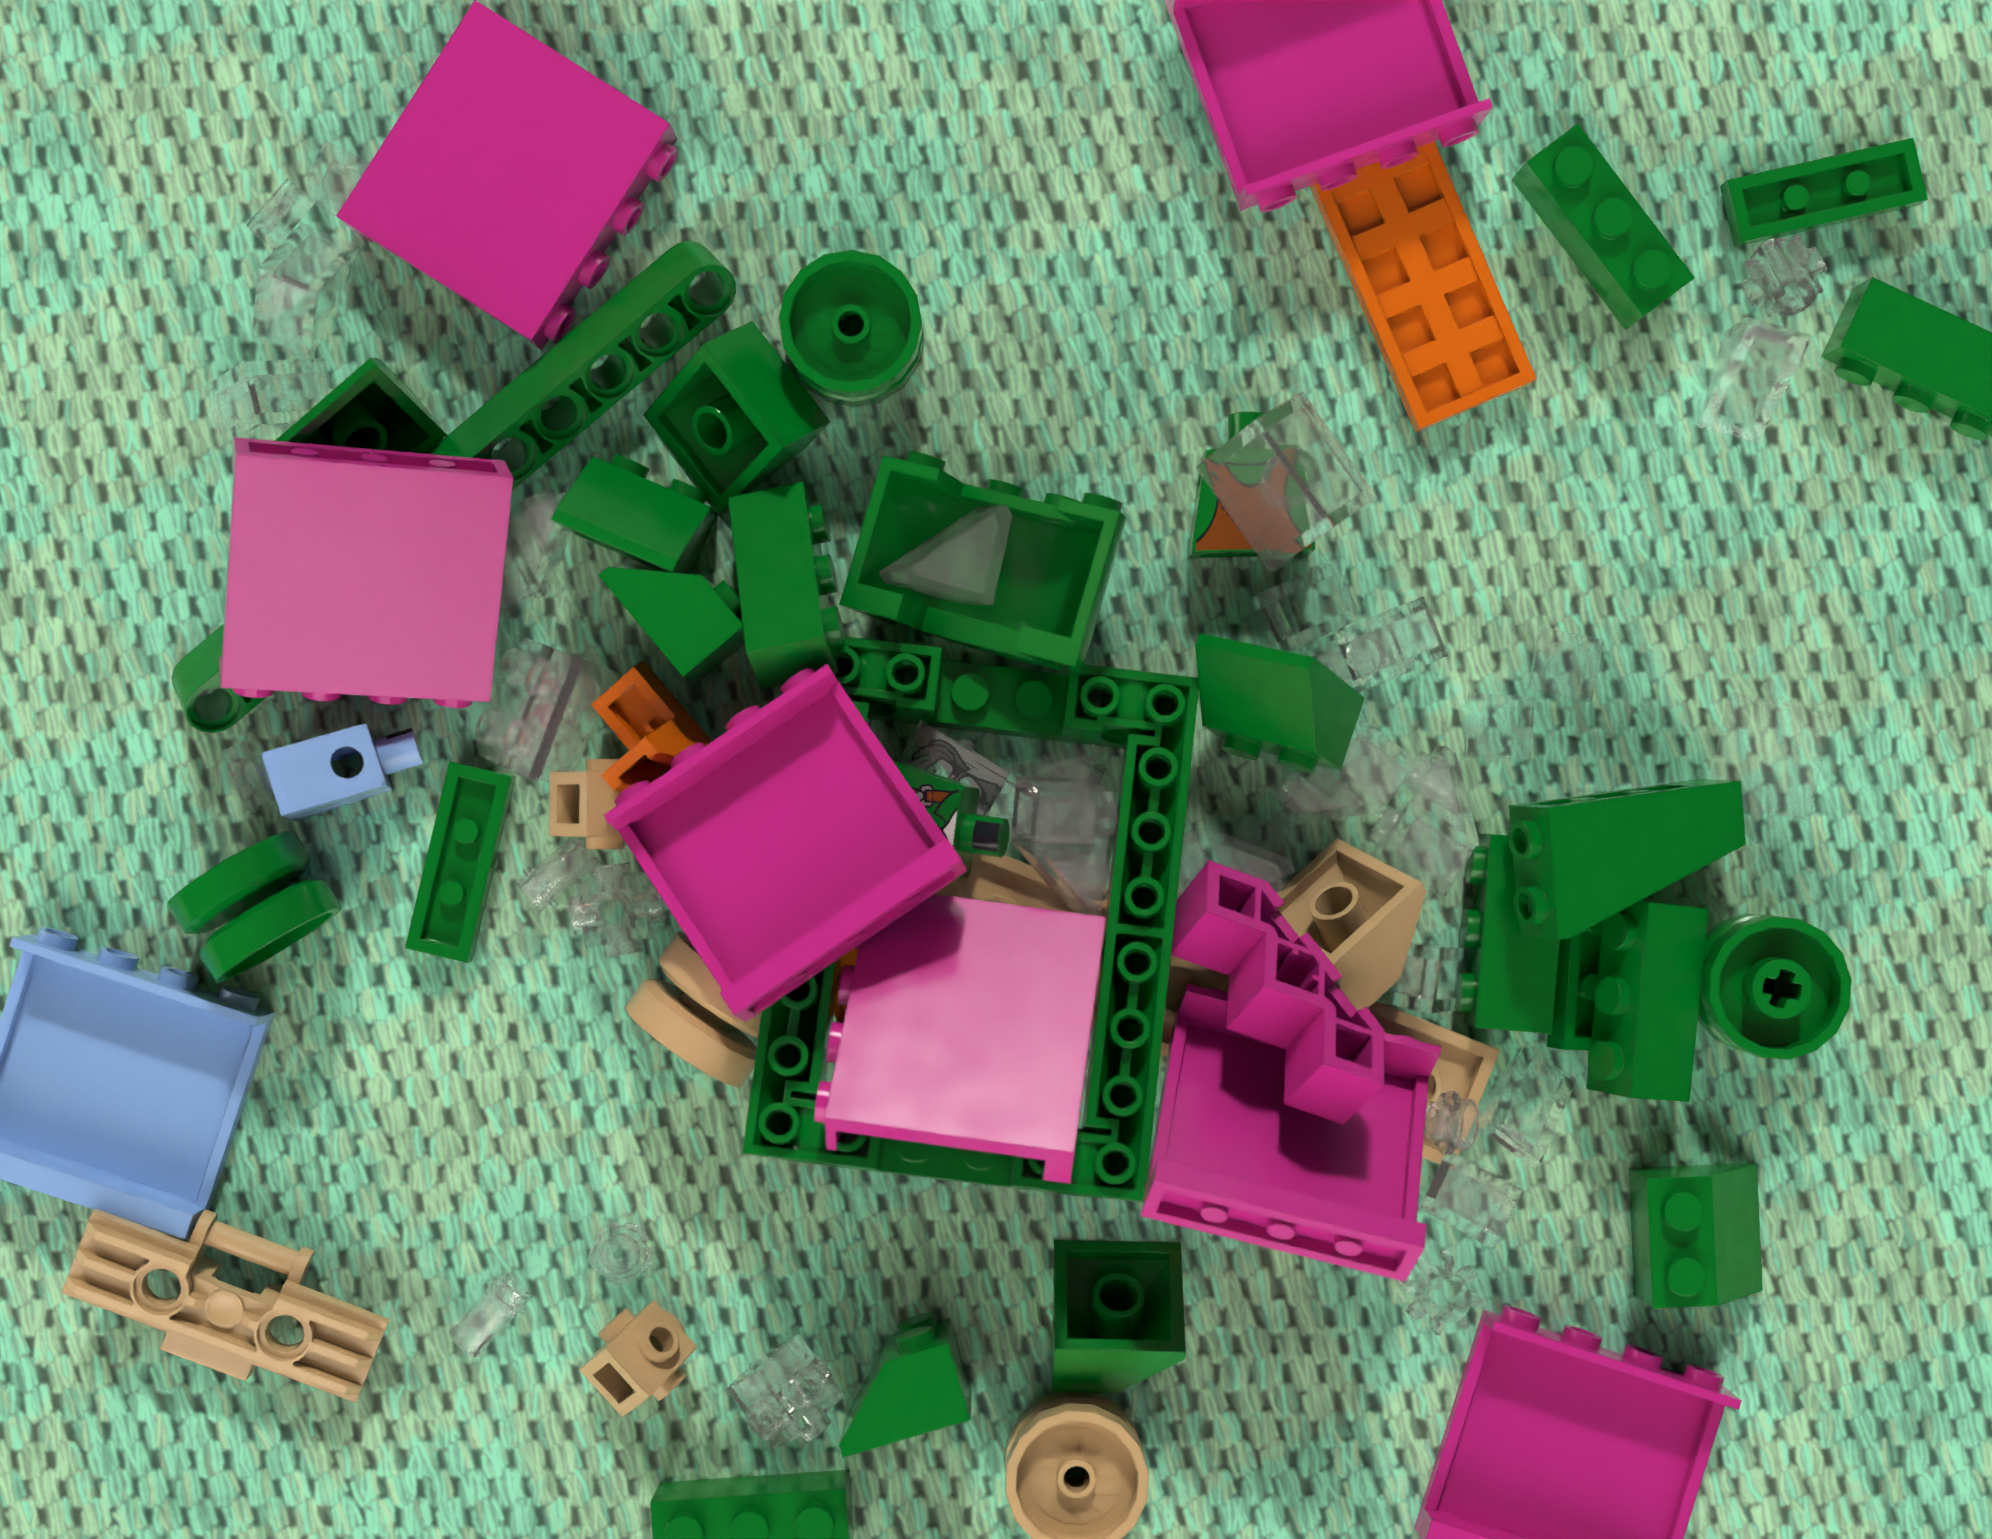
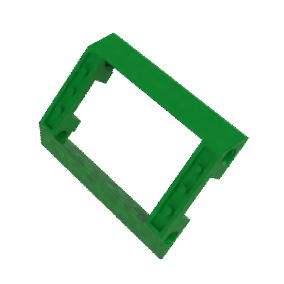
M845 636V645L835 647L839 673L834 675L870 728L873 719L1124 749L1082 1129L1078 1128L1070 1184L1043 1180L1045 1160L840 1132L837 1150H827L825 1123L814 1121V1111L820 1081H825L827 1045L834 1016L841 963L840 958L761 1012L742 1154L808 1164L1056 1194L1143 1202L1149 1167L1199 693L1198 678L1084 664L1081 673L1070 671L1068 675L943 660L941 647Z

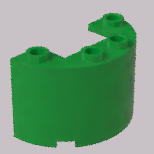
M909 451L906 461L883 455L839 605L893 625L900 623L913 630L924 632L923 634L1001 657L1061 671L1063 665L1068 666L1067 670L1081 673L1126 522V516L1120 512L1122 503L1103 495L1088 492L1084 493L1082 502L1054 493H1046L1044 502L1023 498L1025 489L999 480L989 479L986 489L964 484L943 471L946 464L945 461L931 455Z

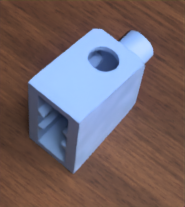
M367 723L261 753L280 815L294 822L391 791L389 774L423 764L412 727L376 738L373 729ZM358 753L361 754L363 768L358 775L342 778L332 770V761Z

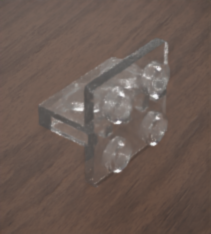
M518 635L512 647L505 652L498 667L499 682L490 706L483 711L478 719L475 730L476 743L473 749L474 754L533 781L542 780L549 783V772L577 771L598 713L591 704L608 689L614 671Z

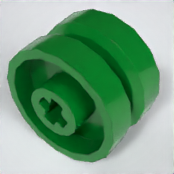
M856 250L824 254L800 269L784 292L778 319L783 348L803 384L827 402L850 407L881 403L903 389L918 368L924 344V333L917 294L903 272L879 255ZM856 319L861 321L863 329L858 335L849 337L841 333L848 330L850 320Z
M285 831L271 836L228 857L194 879L168 901L167 907L184 934L205 933L224 925L204 941L199 951V958L215 983L227 981L267 961L327 923L341 911L342 906L326 880H305L285 889L305 873L311 860V856L295 831Z
M1745 913L1721 921L1706 933L1698 1022L1712 1038L1736 1050L1761 1058L1790 1060L1817 1051L1838 1032L1850 1008L1852 979L1844 955L1824 931L1800 919ZM1768 978V989L1763 992V983Z

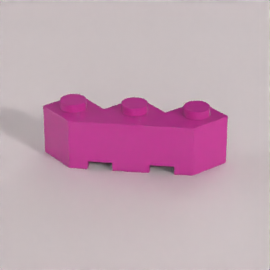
M1208 860L1177 899L1171 955L1229 976L1226 1029L1286 1049L1285 1105L1344 1125L1384 1085V1028L1367 1007L1359 1011L1356 1010L1336 984L1343 976L1309 933L1299 937L1279 912L1285 903L1268 881Z

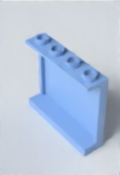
M40 927L37 935L12 937L9 946L22 950V954L0 1018V1179L93 1210L96 1208L148 1228L187 1239L192 1235L202 1212L205 1209L210 1211L275 1012L257 1007L260 997L242 989L223 986L220 994L198 988L199 977L184 970L161 967L158 975L137 968L139 957L126 951L100 947L97 955L76 948L79 938L61 930Z

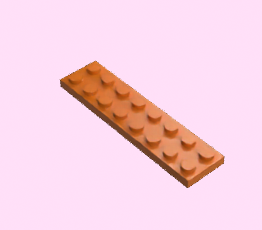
M1435 142L1417 147L1418 155L1398 166L1382 169L1378 161L1356 169L1358 176L1337 188L1321 191L1319 183L1309 186L1415 433L1529 385L1537 379Z

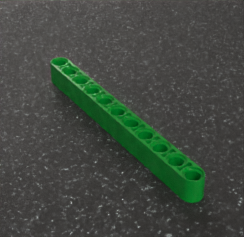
M685 241L674 245L426 454L504 460L513 476V491L722 315L732 304L736 294V281L732 273L701 243ZM706 272L699 284L690 287L691 282L697 275ZM657 313L655 320L650 325L641 328L642 323L647 317ZM608 355L603 365L591 369L597 359ZM560 396L554 406L542 410L548 400ZM511 438L505 447L493 451L498 442ZM224 624L184 656L174 667L171 677L173 688L186 719L192 727L201 732L215 733L228 729L267 698L245 697L233 692V688H221L219 657H222ZM217 688L208 695L198 696L207 689Z

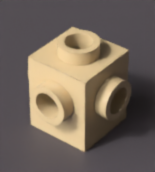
M586 759V771L549 772V836L586 837V849H625L624 839L615 828L608 824L603 816L616 807L614 801L621 792L614 791L601 775L619 759Z
M653 1300L636 1315H633L626 1307L598 1333V1336L605 1344L579 1370L614 1409L624 1417L652 1395L658 1401L667 1396L686 1377L687 1373L680 1365L695 1351L697 1346L685 1334V1329L681 1322L671 1313L664 1311Z

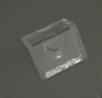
M1303 392L1255 419L1196 467L1270 573L1377 498L1374 491Z

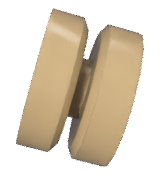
M681 931L677 932L658 959L665 975L677 987L659 979H646L625 1006V1010L643 1030L674 1054L709 1076L727 1085L740 1088L754 1069L757 1048L743 1032L758 1038L761 1013L747 1022L734 1016L719 994L722 989L686 934Z
M1056 1392L1035 1401L1018 1417L1006 1444L1005 1493L1016 1522L1031 1539H1121L1135 1527L1147 1502L1149 1472L1144 1450L1134 1422L1117 1403L1097 1393ZM1073 1466L1083 1467V1476L1077 1478L1068 1477V1469Z

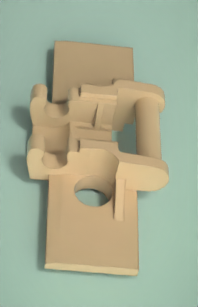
M96 1208L91 1212L61 1293L165 1331L166 1334L160 1350L246 1381L255 1370V1367L258 1366L352 1402H357L390 1319L303 1286L315 1250L302 1246L299 1251L227 1225L217 1221L218 1214L207 1209L199 1217L189 1243ZM207 1246L287 1275L288 1278L283 1285L268 1283L261 1294L251 1293L217 1280L216 1274L220 1264L215 1263V1259L207 1257L205 1251ZM155 1269H165L175 1274L181 1285L180 1295L172 1299L156 1296L148 1286L147 1278L149 1272ZM287 1315L297 1319L303 1327L304 1339L292 1345L283 1344L276 1340L271 1333L275 1318Z

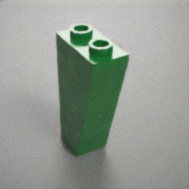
M1696 779L1509 805L1510 828L1508 831V844L1513 854L1516 887L1513 906L1519 923V935L1554 940L1571 938L1746 845L1741 780Z

